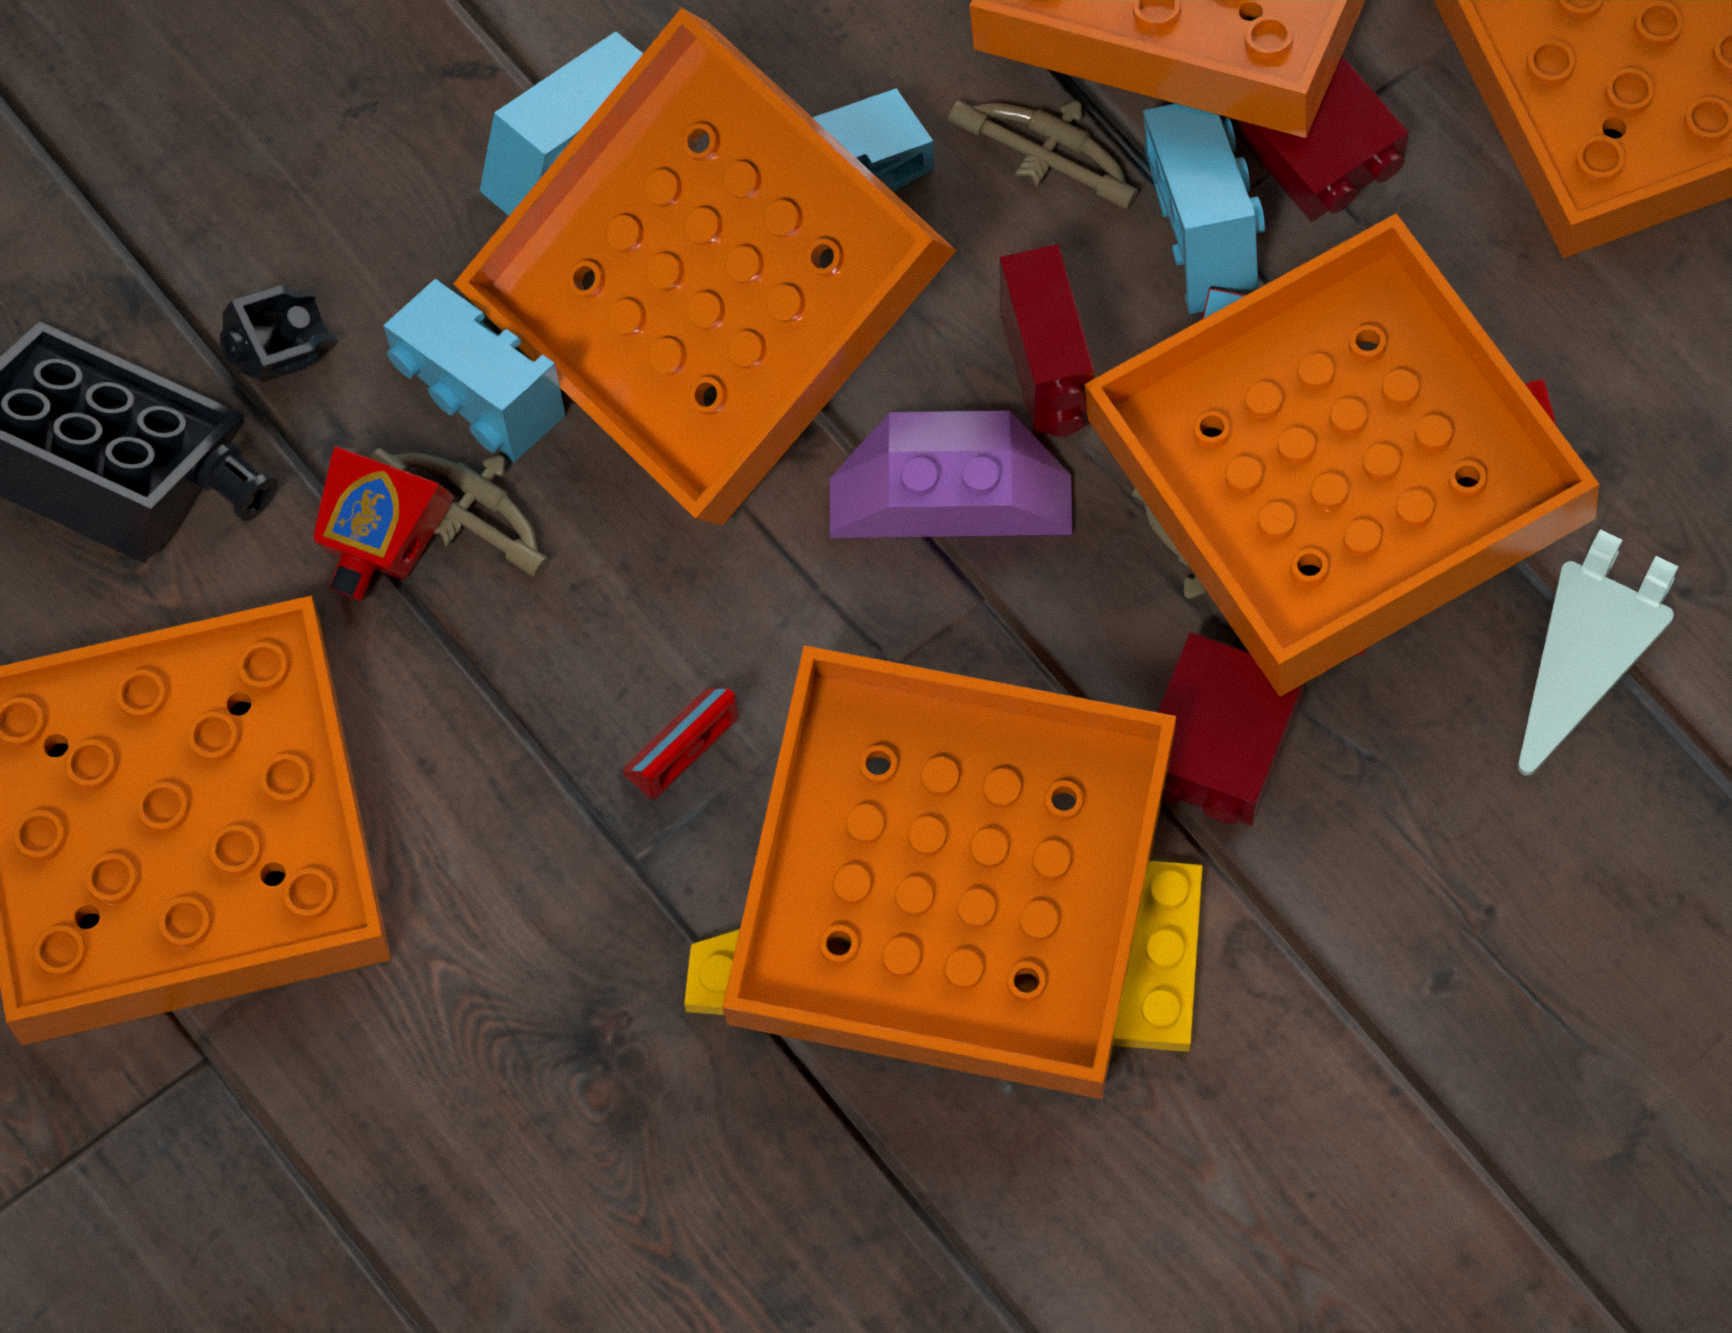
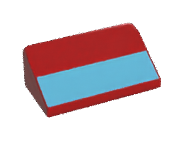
M729 688L705 689L622 769L624 776L651 800L657 799L738 721L735 693Z

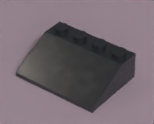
M38 321L0 356V496L145 564L178 529L203 489L197 483V475L205 460L219 446L232 442L243 424L244 414Z

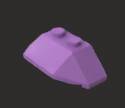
M1011 411L889 412L830 477V538L1072 535L1071 474Z

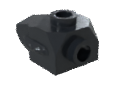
M279 285L231 300L223 311V330L220 333V346L225 358L229 363L235 365L238 372L262 383L307 369L308 366L315 362L319 353L335 347L338 341L323 322L315 301L316 296L313 290L309 288L293 290L284 285Z

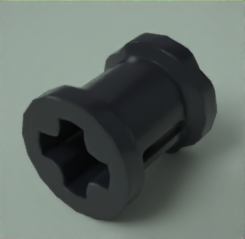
M223 444L207 457L197 475V483L205 491L215 490L234 506V513L242 521L252 520L262 513L272 501L278 489V481L270 473L265 472L261 474L242 459V452L235 444Z

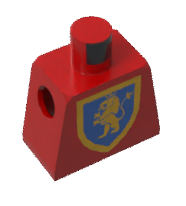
M335 446L331 454L313 534L314 543L327 552L340 557L328 588L341 595L362 602L375 570L399 579H405L451 506L454 495L439 483Z

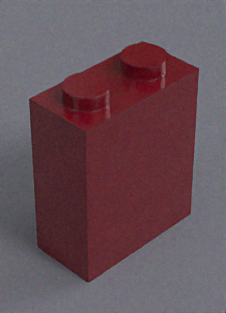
M1343 56L1340 58L1306 138L1229 118L1236 136L1311 223L1328 211L1331 214L1342 211L1352 203L1359 190L1374 180L1382 183L1390 179L1401 169L1405 162L1409 131Z
M1059 244L999 257L1000 315L1033 435L1050 434L1061 437L1073 434L1084 425L1091 424L1087 416L1084 384L1094 379L1095 371Z
M1190 632L1157 712L1176 716L1174 742L1162 801L1177 803L1179 800L1201 807L1208 817L1218 822L1236 824L1240 821L1252 826L1302 701L1305 683L1280 697L1250 653Z

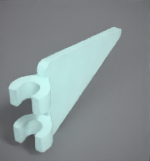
M1601 529L1583 565L1572 561L1564 563L1559 577L1518 763V770L1521 774L1526 776L1534 774L1672 623L1673 611L1662 603L1675 580L1674 576L1679 566L1656 556L1638 592L1607 578L1619 555L1618 549L1622 544V539Z

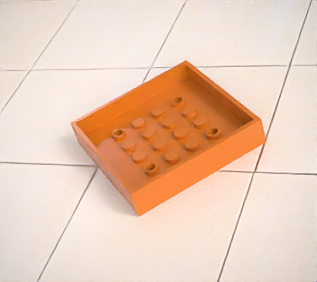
M972 0L969 8L974 50L1306 138L1365 0ZM1248 17H1254V18H1256V19H1254L1253 21L1244 20L1245 18H1248Z
M1433 0L1562 258L1732 197V0ZM1614 129L1620 132L1622 137L1611 138L1606 136L1603 131Z
M681 7L453 284L502 332L507 329L516 335L521 342L518 347L533 362L542 354L553 361L556 366L560 388L695 519L723 526L957 250L708 21ZM708 133L710 138L709 145L706 150L698 153L696 148L697 140L701 135ZM831 248L834 253L833 262L828 267L822 268L819 262L820 256L824 250ZM593 270L595 274L594 284L585 290L582 283L583 277L587 272ZM714 386L717 391L716 400L712 405L706 406L703 400L704 393L709 387Z
M1397 213L1084 384L1089 422L1280 697L1596 519L1600 484ZM1363 342H1372L1378 347L1371 351H1364L1358 345ZM1212 427L1222 431L1216 437H1207L1202 434L1205 429ZM1463 477H1470L1478 483L1472 487H1463L1457 481ZM1314 565L1320 569V572L1313 576H1306L1299 570L1303 566Z
M312 596L0 666V989L6 1023L21 1046L391 960L324 633ZM248 702L251 704V708L247 713L239 716L231 714L233 706L237 703ZM59 743L68 745L67 751L62 756H48L50 749L54 745ZM274 871L285 873V878L279 885L268 886L264 884L265 878L269 873ZM88 914H98L100 916L98 923L90 929L79 927V923L84 916Z
M804 645L722 1009L727 1025L1102 1099L1174 742L1176 716ZM884 758L890 763V768L884 774L875 775L868 771L867 765L872 759ZM1067 793L1074 797L1076 804L1073 808L1062 811L1054 807L1052 800L1058 794ZM836 937H844L851 942V948L844 955H833L827 949L829 942ZM1022 974H1031L1038 979L1039 985L1032 992H1021L1014 984L1017 977Z

